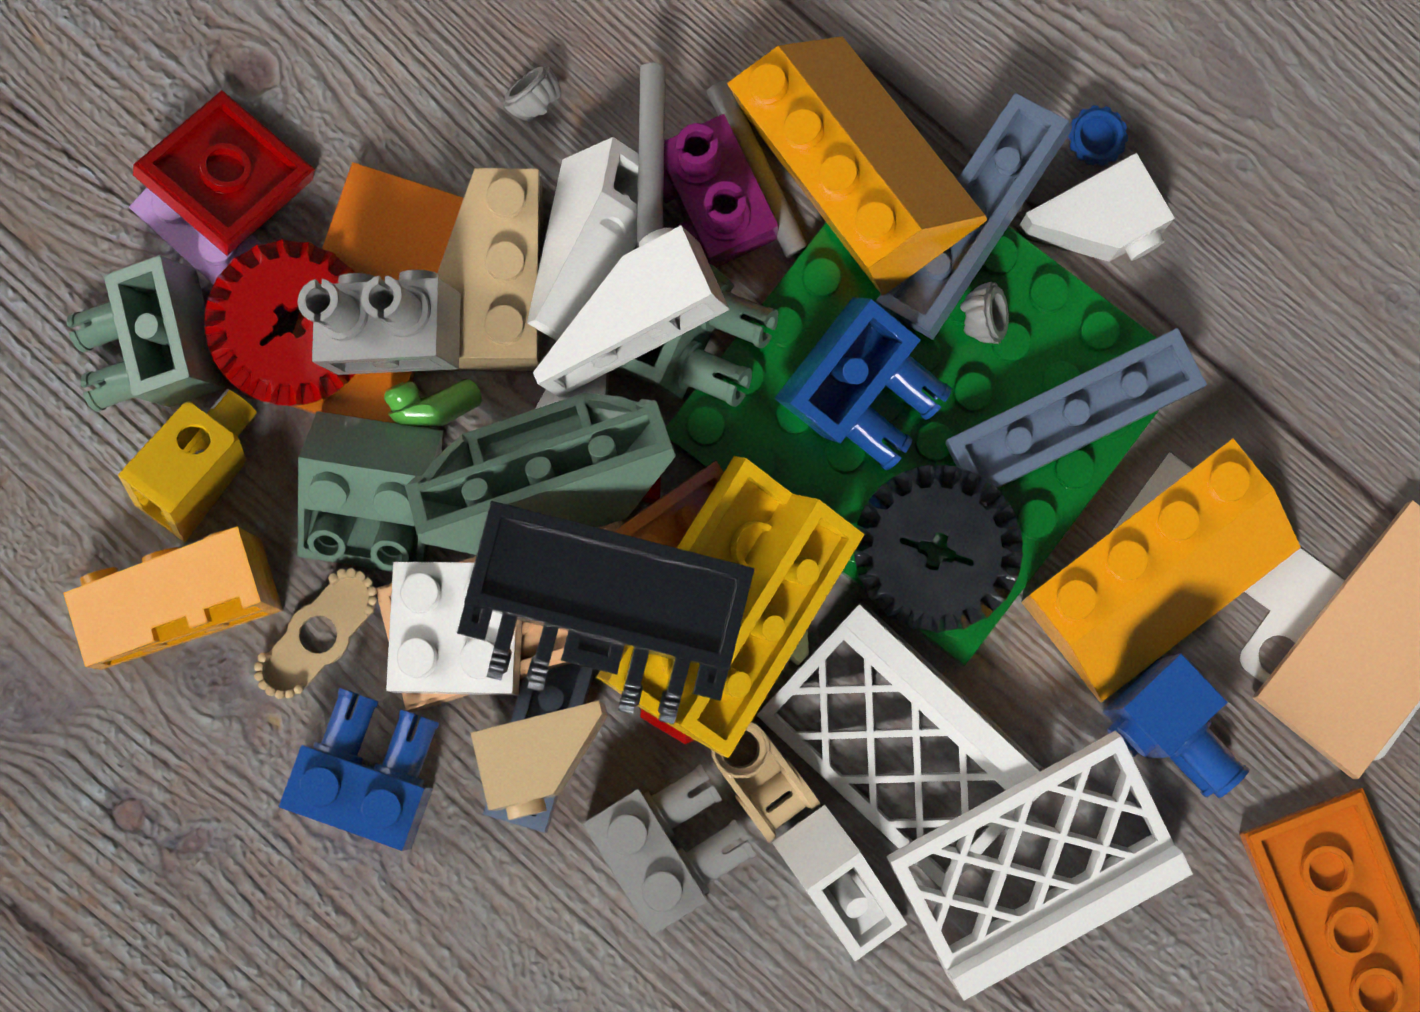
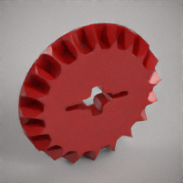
M284 239L267 244H257L240 256L235 257L216 278L205 308V336L210 353L219 370L235 387L245 394L274 405L298 406L310 404L325 399L339 391L355 374L337 375L312 362L313 322L304 317L300 324L305 332L302 336L296 338L292 333L287 332L281 337L277 335L265 346L260 344L273 333V328L278 323V317L274 313L277 308L283 306L288 312L295 311L298 308L299 293L304 285L315 279L320 284H322V279L336 284L340 275L355 273L354 270L342 262L334 252L326 251L310 242H294Z

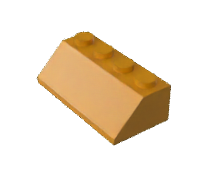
M843 36L778 45L727 83L746 118L882 296L987 221L986 215Z
M1232 438L1032 592L1021 603L1101 703L1299 550L1301 546L1275 489L1235 439Z

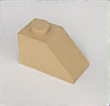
M595 701L471 732L488 811L506 809L508 820L547 811L544 799L558 796L562 793L608 717L605 704L601 701Z

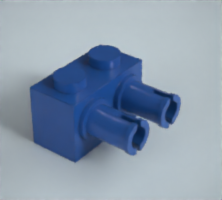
M853 297L779 391L775 399L823 438L841 443L845 437H848L879 462L883 469L889 470L902 458L883 444L882 439L895 450L900 449L906 453L912 443V438L900 431L870 406L886 385L918 411L920 416L926 420L938 412L941 406L923 393L922 389L933 399L937 400L940 398L943 402H946L952 388L947 383L939 380L910 356V353L921 339L872 299Z
M1181 653L1156 660L1102 711L1113 723L1107 729V732L1110 734L1116 730L1123 737L1132 757H1135L1138 753L1146 758L1169 757L1201 790L1200 793L1204 797H1209L1213 793L1218 798L1223 797L1236 787L1250 771L1209 729L1212 724L1210 719L1228 702Z
M339 688L337 693L339 695L322 742L315 741L313 746L301 745L279 808L400 851L412 849L433 790L432 787L423 785L424 779L420 778L419 775L435 730L438 729L440 723L420 717L415 735L411 741L419 715L400 709L399 719L383 763H375V766L372 767L362 763L363 758L358 756L374 709L375 707L377 708L379 701Z

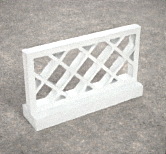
M864 601L851 612L757 714L770 729L899 849L913 842L900 828H916L918 839L924 836V828L940 827L956 818H924L922 782L960 781L961 811L964 814L969 811L968 781L995 780L1005 790H1008L1044 770L1038 762ZM843 640L864 658L865 684L828 685L827 657ZM819 667V686H801ZM872 667L890 683L873 684ZM873 692L902 693L911 702L912 728L875 729ZM865 693L867 729L830 730L828 694ZM820 694L821 731H795L776 712L792 695ZM919 710L937 727L920 728ZM948 736L959 746L960 772L922 773L920 737ZM913 737L914 773L876 774L875 738ZM867 738L869 774L842 775L831 765L830 739ZM822 739V755L806 740ZM967 755L984 771L967 772ZM915 782L916 818L889 819L878 809L877 783ZM853 784H869L870 800ZM1015 809L1006 814L1013 816ZM992 822L984 825L987 827L972 841L969 851L982 854L1007 826ZM930 856L915 863L942 888L948 868L944 870ZM964 863L961 875L968 869V867L971 864Z
M1116 730L886 856L935 949L941 966L964 1001L1193 874L1183 852L1174 845L1123 737ZM1113 755L1121 771L1112 796L1084 789L1091 767ZM1072 778L1070 785L1062 783ZM1129 789L1136 803L1126 800ZM1048 790L1066 795L1055 828L1026 820L1033 799ZM1080 799L1108 807L1097 839L1069 832ZM1015 809L1013 816L1006 814ZM1122 811L1143 816L1151 835L1129 847L1111 843ZM989 822L1009 827L998 859L969 851L975 831ZM1022 831L1051 838L1040 870L1011 863ZM958 840L956 847L948 846ZM1065 842L1092 849L1086 870L1073 878L1054 874ZM931 854L951 859L941 890L916 884L908 867ZM1106 854L1113 855L1105 860ZM964 863L994 870L983 901L954 894ZM1007 874L1036 881L1029 902L1015 910L997 905ZM1049 885L1056 886L1048 891ZM925 899L936 902L933 914ZM949 906L979 913L972 933L948 946L941 929ZM992 916H993V917H996V918H999V919H997V920L991 922Z

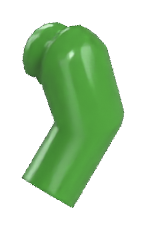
M463 379L433 396L420 398L418 387L412 381L394 385L387 389L384 394V399L391 409L388 415L396 423L408 426H443L477 408L482 402L478 386L470 379Z

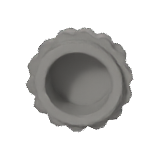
M541 66L525 74L506 93L503 106L511 114L527 122H532L534 117L547 113V105L561 97L559 83L549 66Z
M987 282L971 291L960 305V309L966 315L964 332L980 342L999 344L1004 339L1008 329V305L1002 289L997 286V283Z

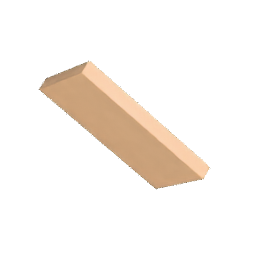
M1413 500L1403 506L1252 697L1352 779H1359L1420 701V505Z

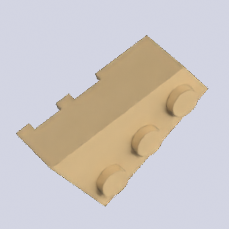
M474 168L437 273L439 279L461 293L459 369L431 371H534L542 361V332L527 323L543 251V184L539 169Z

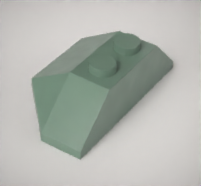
M584 392L463 433L433 460L422 476L416 475L405 485L417 536L421 543L477 555L491 501L599 528L626 519L676 456L657 401L641 399L639 402L620 396Z

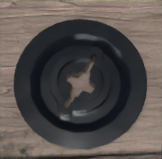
M925 465L906 470L892 477L872 495L866 503L856 525V528L865 534L854 551L857 576L862 581L869 599L883 609L888 618H894L911 629H924L936 633L955 629L964 630L970 625L988 618L1008 598L1019 576L1023 557V540L1015 512L1004 495L992 483L982 476L960 467ZM936 533H943L949 536L947 547L956 551V555L966 558L960 559L955 557L954 560L943 558L939 567L927 564L928 553L919 549V545L911 543L910 540L919 543L921 540L926 542L932 541Z

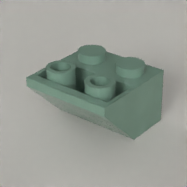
M317 411L298 457L297 557L393 572V562H426L429 545L421 543L417 536L405 485L416 475L422 476L433 460L442 453L443 431Z

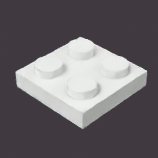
M393 562L386 691L392 693L519 696L522 621L517 620L510 646L512 655L507 672L503 674L501 681L486 676L502 614L492 613L485 641L457 634L474 563Z

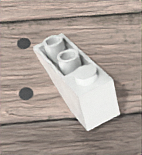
M614 137L562 159L527 320L529 325L556 341L622 256L633 251L637 244L638 153Z

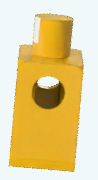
M229 389L225 390L207 413L189 401L183 403L118 474L134 505L185 543L243 467L246 457L238 436L257 414L256 410L241 396ZM200 450H204V451L201 452V453L195 454L196 452H198V451H200Z

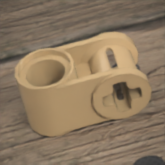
M751 722L746 731L754 736L757 742V752L755 758L749 764L740 767L729 765L725 762L722 755L711 749L710 755L716 767L737 794L735 796L737 801L768 843L777 838L776 830L806 807L814 810L821 804L787 758L784 759L765 732ZM787 791H790V793L786 797H784L770 809L766 810V807L768 805H770L772 802H774Z

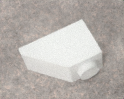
M1135 153L1027 212L1018 228L1024 238L1108 262L1127 253L1131 261L1153 251L1165 242L1161 233L1165 231L1175 218L1138 154Z
M826 805L797 823L793 828L772 842L854 961L860 959L907 925L859 849Z

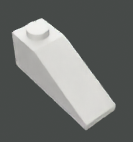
M682 226L675 229H658L642 238L639 242V248L622 256L533 371L537 384L556 396L561 397L730 310L700 243Z

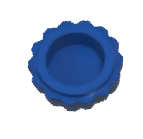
M1093 105L1090 109H1082L1078 113V117L1071 120V132L1067 137L1070 141L1069 147L1075 152L1076 158L1091 166L1095 164L1105 166L1108 162L1116 161L1118 155L1124 152L1125 143L1128 141L1127 126L1121 120L1120 114L1113 112L1110 107L1100 108L1096 105Z

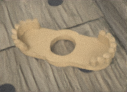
M349 568L347 571L340 569L337 571V574H330L328 577L329 585L312 604L306 605L294 613L288 623L287 632L269 652L258 655L259 662L254 665V669L257 671L254 678L259 681V688L265 690L267 695L275 696L277 699H284L285 697L290 699L296 694L303 693L304 689L308 687L326 665L333 664L344 655L349 647L350 638L370 615L374 613V608L377 604V590L372 586L373 581L366 577L363 572H356V570ZM317 616L330 619L337 631L334 645L323 653H312L307 650L302 644L300 637L301 629L305 622Z

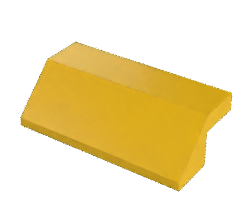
M738 456L732 458L677 547L678 549L755 568L721 701L692 694L699 664L690 662L674 725L667 723L726 758H729L865 535L820 499L791 493L747 458ZM624 645L617 675L600 671L596 677L620 694H622L633 647ZM649 653L642 678L643 690L638 706L659 719L658 706L662 691L667 686L673 659Z

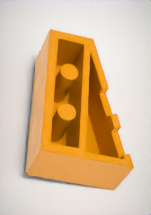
M238 526L212 533L204 537L203 540L182 548L173 547L150 553L141 558L142 563L122 571H118L117 567H111L88 573L80 577L82 586L63 593L85 667L99 670L283 611L262 540Z

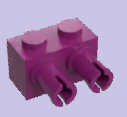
M721 114L702 124L694 123L687 125L678 135L664 141L663 201L668 203L675 199L685 220L677 224V227L682 226L700 243L709 264L716 268L777 240L778 223L725 114Z

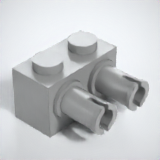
M406 270L399 273V280L385 276V281L380 276L348 273L340 275L336 284H332L325 279H322V284L318 283L316 279L311 280L303 286L299 293V310L305 318L313 322L312 362L337 375L459 369L461 293L439 279V275L435 272Z
M701 764L653 796H651L649 791L643 794L641 789H637L583 823L584 828L651 937L707 903L708 898L705 894L709 892L708 884L749 858L752 859L757 856L748 840L727 853L722 852L723 848L744 836L735 819L729 823L730 825L688 851H685L683 847L677 849L671 839L675 836L672 829L715 802L722 801L714 785L692 798L688 797L690 791L709 780Z

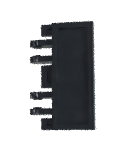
M491 501L457 634L485 641L492 613L502 614L486 676L501 681L503 674L507 672L512 655L510 646L517 620L543 626L537 652L531 658L527 674L529 680L528 688L543 691L558 629L568 631L561 661L615 675L618 673L624 645L633 647L618 711L633 714L634 708L640 702L643 690L642 678L648 654L673 659L667 686L662 691L658 711L660 713L659 721L674 725L690 662L699 664L692 694L721 701L755 568Z

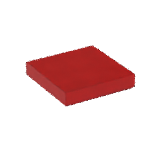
M223 90L218 92L133 164V176L226 256L313 180L315 169Z

